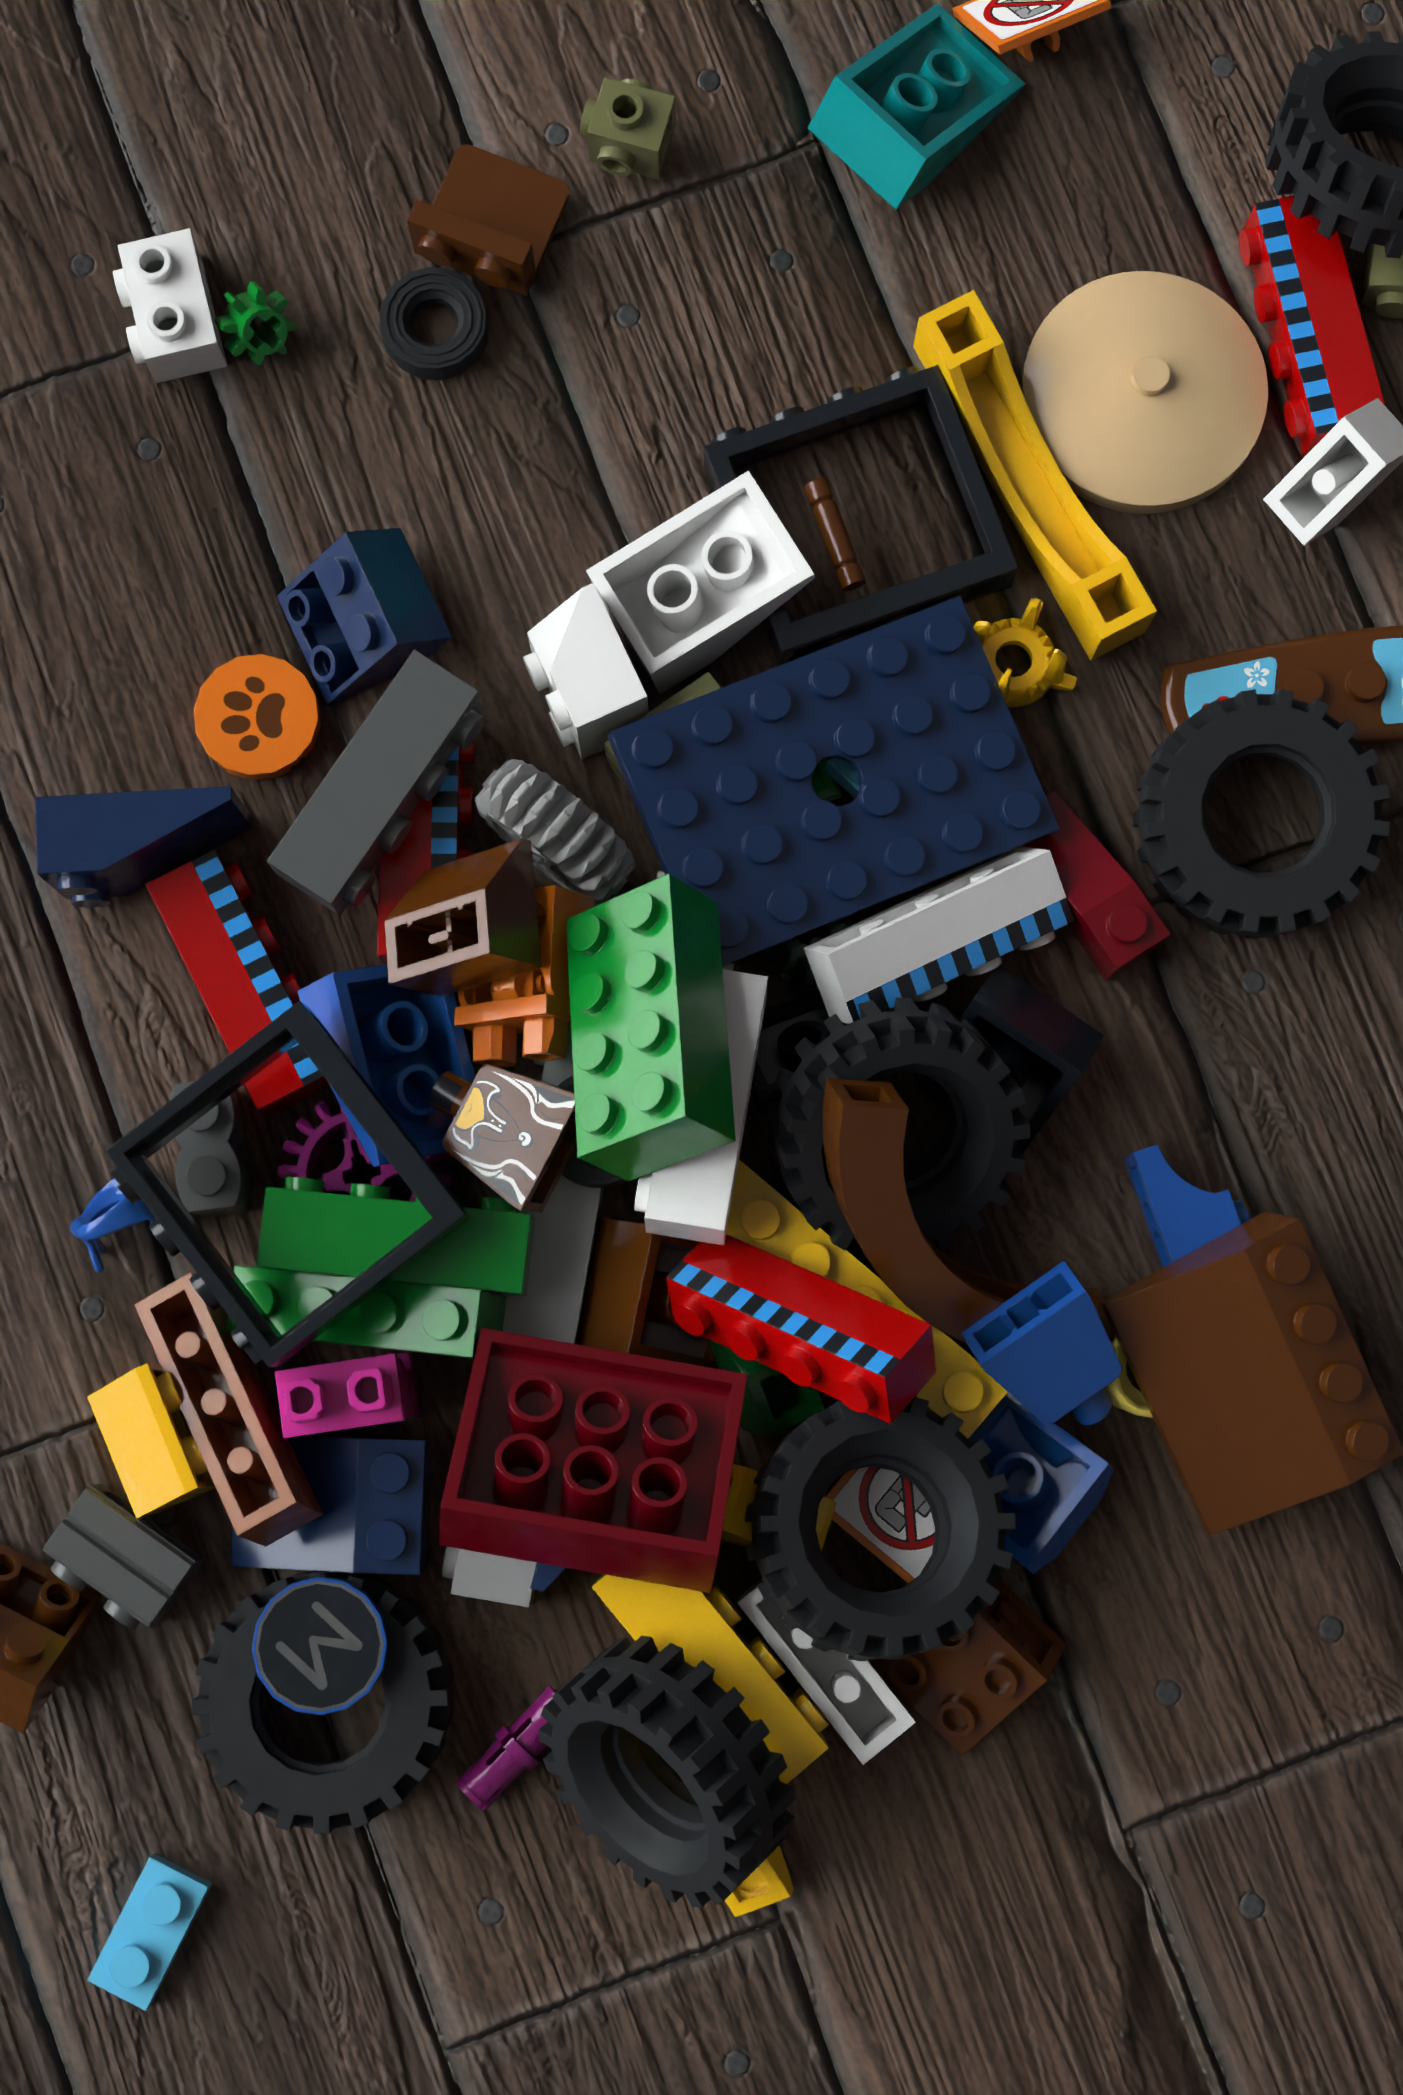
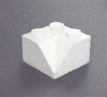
M594 583L582 587L527 632L532 653L524 656L523 660L537 691L549 688L550 693L545 695V698L550 708L548 713L563 747L572 743L575 744L582 760L605 750L604 743L608 741L607 736L610 731L633 723L649 713L647 694Z

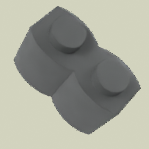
M194 1081L175 1083L170 1100ZM236 1091L175 1137L182 1147L177 1158L175 1172L178 1194L187 1211L200 1218L247 1213L251 1204L253 1194L252 1173L247 1159L240 1150L246 1133V1115L243 1103Z

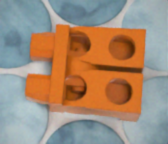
M557 885L535 888L541 967L458 992L461 1006L455 1007L454 1026L473 1031V1063L480 1065L489 1064L501 1068L515 1066L517 1034H523L522 1057L535 1061L566 1059L568 1027H571L566 919L594 907V898Z

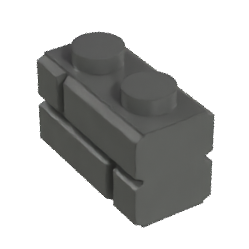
M91 1484L83 1491L67 1513V1517L59 1524L42 1550L56 1560L50 1569L58 1578L80 1591H83L87 1584L95 1588L108 1598L103 1606L104 1610L117 1621L132 1629H136L140 1622L148 1628L158 1625L205 1560L148 1517L136 1519L131 1505L102 1484Z

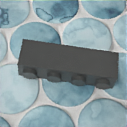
M414 649L268 858L267 863L274 872L339 916H341L348 904L354 907L358 906L374 884L376 874L371 871L385 851L390 854L397 851L408 836L412 827V821L408 818L422 798L430 801L444 784L449 772L445 764L458 746L466 749L480 732L485 716L481 714L484 706L479 691Z

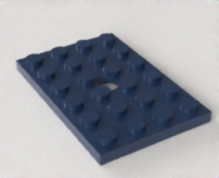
M961 596L610 731L607 736L665 875H673L718 903L722 968L1039 840L1060 829ZM829 758H839L847 761L855 768L859 776L860 788L856 798L851 803L835 806L831 802L818 798L812 787V773L819 762Z

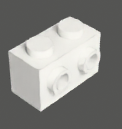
M183 229L117 245L123 268L114 270L113 277L122 307L132 306L136 325L126 327V333L135 363H146L156 383L227 367L219 328L214 323L216 316L201 253L191 229Z

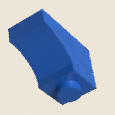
M1158 1144L1133 1152L1123 1159L1162 1268L1250 1220L1244 1204L1240 1200L1233 1202L1229 1189L1219 1193H1212L1196 1188L1184 1181L1166 1162Z

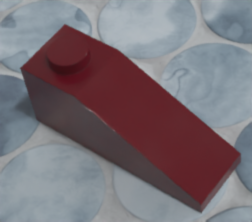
M1053 791L1046 798L1060 829L1023 847L1050 850L1074 921L1067 925L1105 981H1108L1156 950L1171 934L1135 881L1060 796Z

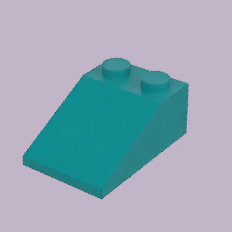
M937 3L837 74L807 128L832 153L837 155L871 186L878 195L897 210L928 186L1021 92L1025 83Z

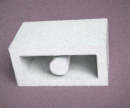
M1378 398L1344 416L1263 500L1305 546L1341 523L1403 462V425Z

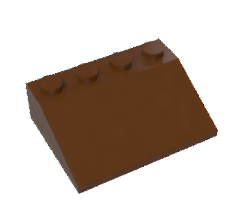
M1263 1212L1100 1302L1206 1533L1214 1535L1349 1486L1403 1455L1401 1443L1301 1219Z

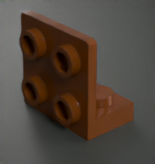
M997 1578L994 1588L1000 1592L991 1606L984 1607L972 1619L975 1624L965 1633L948 1639L940 1647L919 1654L887 1661V1659L870 1660V1664L875 1671L961 1754L968 1752L1048 1680L1067 1645L999 1578Z

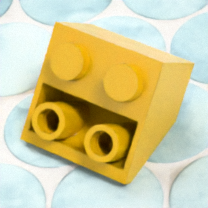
M146 1363L87 1397L136 1519L151 1517L216 1488L179 1407L182 1402L174 1385L171 1371L164 1373L161 1365Z

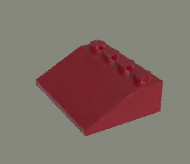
M481 1328L440 1506L439 1545L711 1593L723 1530L747 1374Z

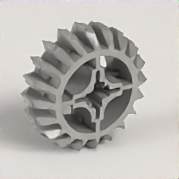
M511 759L507 760L497 771L494 770L482 784L484 788L475 797L479 815L486 820V824L497 832L498 837L506 843L521 838L530 840L533 867L558 886L594 898L595 905L606 902L612 894L615 896L628 881L626 877L634 869L635 865L632 852L626 847L625 841L614 833V829L607 825L599 817V814L592 811L580 798L569 792L564 785H560L553 780L546 772H540L534 765L527 764L523 760Z

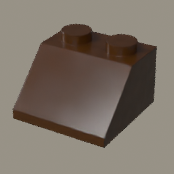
M601 1218L575 1344L719 1369L708 1339L703 1336L691 1335L674 1323L666 1276L700 1241L646 1233L645 1223Z

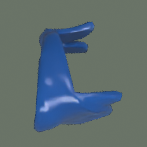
M115 1178L92 1198L83 1214L76 1218L70 1227V1232L87 1245L94 1270L97 1273H102L104 1270L100 1255L106 1252V1247L100 1237L113 1234L147 1219L150 1223L156 1220L141 1198L133 1204L123 1195L117 1187L119 1184Z

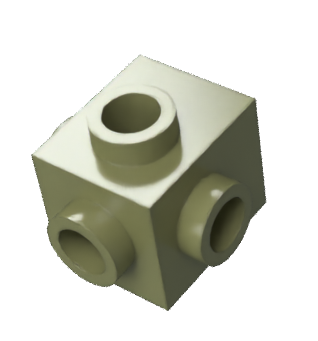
M604 77L598 99H587L581 118L580 135L586 136L588 139L589 161L597 163L599 167L611 174L627 176L635 173L659 180L676 126L675 96L655 91L650 85L640 80L624 79L618 81Z

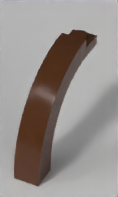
M826 1078L822 1116L823 1145L827 1170L837 1203L853 1235L883 1282L909 1309L933 1327L956 1340L966 1343L961 1334L963 1331L1030 1284L1015 1283L991 1277L967 1267L936 1246L919 1228L907 1196L903 1170V1145L909 1108L891 1082ZM1083 1287L1092 1299L1109 1340L1114 1341L1115 1334L1100 1303L1105 1298L1097 1288Z

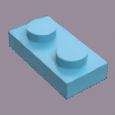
M156 1853L151 1855L87 1981L146 2011L152 2005L213 1883Z

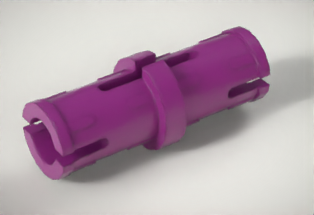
M550 1684L510 1727L504 1724L494 1734L497 1740L474 1765L456 1780L463 1793L477 1807L482 1808L483 1811L486 1812L505 1788L525 1769L532 1771L540 1763L541 1760L538 1755L547 1745L539 1741V1729L548 1722L541 1716L543 1707L553 1699L551 1696L558 1691Z

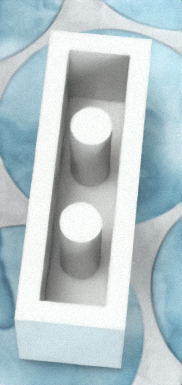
M761 1578L736 1598L738 1605L864 1765L916 1722L868 1660H849L848 1654L833 1649L824 1652L812 1646L813 1638L799 1628L789 1630L779 1620L784 1613L771 1596L764 1599L757 1585L763 1582Z

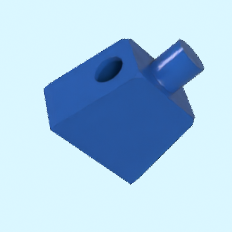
M1062 1261L961 1333L984 1371L1044 1424L1055 1423L1071 1411L1080 1424L1092 1425L1101 1421L1111 1410L1112 1401L1103 1388L1119 1378L1122 1367L1091 1297L1065 1261Z

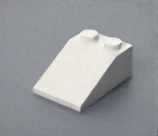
M749 471L586 570L591 582L595 584L607 611L659 695L714 662L815 578L812 569Z

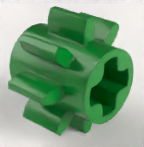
M254 281L249 282L247 292L239 293L236 296L229 292L224 294L228 302L225 316L214 318V323L222 331L232 333L226 339L224 346L233 356L236 357L242 354L247 348L249 358L257 366H262L265 355H271L275 352L283 355L287 353L284 346L287 332L297 329V324L289 316L280 314L288 304L286 298L276 290L265 299L263 289ZM258 316L262 324L259 328L253 330L249 324Z

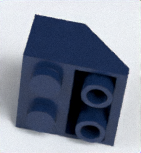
M401 528L345 532L277 595L327 705L337 704L395 678L414 649L428 658L452 638Z

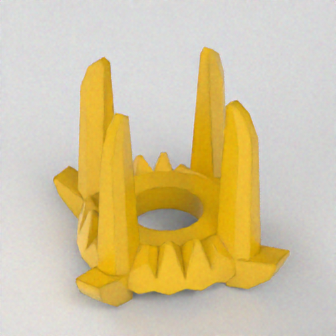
M1036 597L1030 599L1022 619L1008 618L992 624L987 621H978L973 626L1008 707H1021L1031 704L1044 696L1049 688L1072 691L1078 677L1064 673L1067 656L1061 650L1055 649L1046 632L1036 625L1043 606L1041 599ZM1006 645H1018L1024 648L1030 656L1031 667L1021 676L1012 677V670L1009 668L1005 673H1002L997 667L995 660L999 649Z

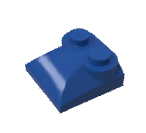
M1007 1392L968 1440L973 1444L983 1439L991 1450L984 1457V1460L993 1477L1001 1474L1005 1475L1009 1489L1000 1493L1004 1513H1015L1016 1529L1006 1533L1004 1551L1012 1553V1559L1022 1565L1032 1574H1035L1061 1553L1099 1504L1114 1470L1108 1462L1055 1423L1044 1424Z

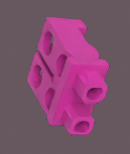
M411 1352L393 1353L275 1371L283 1438L406 1421L409 1418L421 1417L413 1355Z

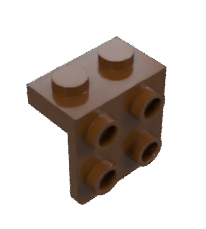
M469 144L462 145L454 154L433 204L431 205L416 199L407 220L414 253L421 255L434 264L450 266L476 276L491 286L507 288L527 296L568 203L569 187L565 181L478 147Z

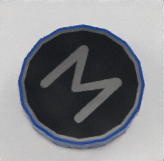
M319 1576L292 1583L270 1599L256 1622L252 1654L257 1676L273 1698L294 1711L324 1715L347 1709L373 1689L385 1669L388 1654L387 1627L383 1613L371 1596L347 1580Z

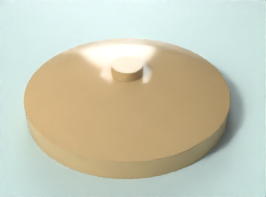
M1131 271L1105 276L1078 288L1065 297L1052 309L1035 333L1027 353L1020 383L1021 391L1036 425L1073 492L1101 507L1133 514H1154L1181 509L1199 502L1220 489L1240 469L1254 447L1264 423L1268 403V379L1263 355L1256 338L1238 312L1216 293L1194 281L1173 274L1155 271Z

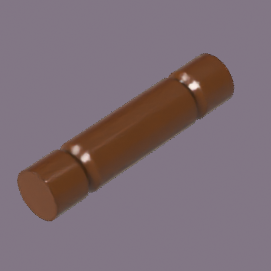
M827 478L814 479L804 485L805 493L810 505L813 506L812 511L833 567L837 569L836 575L842 591L855 590L866 583L860 564L856 563V553L835 500H832L834 495Z

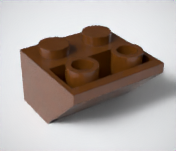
M521 838L423 871L384 921L389 984L442 997L541 967L530 840Z
M1 1542L0 1722L24 1734L60 1681L100 1603L102 1594L87 1586L83 1591L73 1588L58 1578L51 1571L50 1567Z

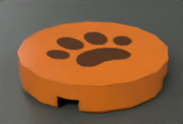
M264 654L239 656L216 668L200 687L194 707L196 735L208 756L229 774L250 780L278 778L292 770L290 767L298 764L302 758L305 759L314 748L321 726L319 701L305 675L286 660Z

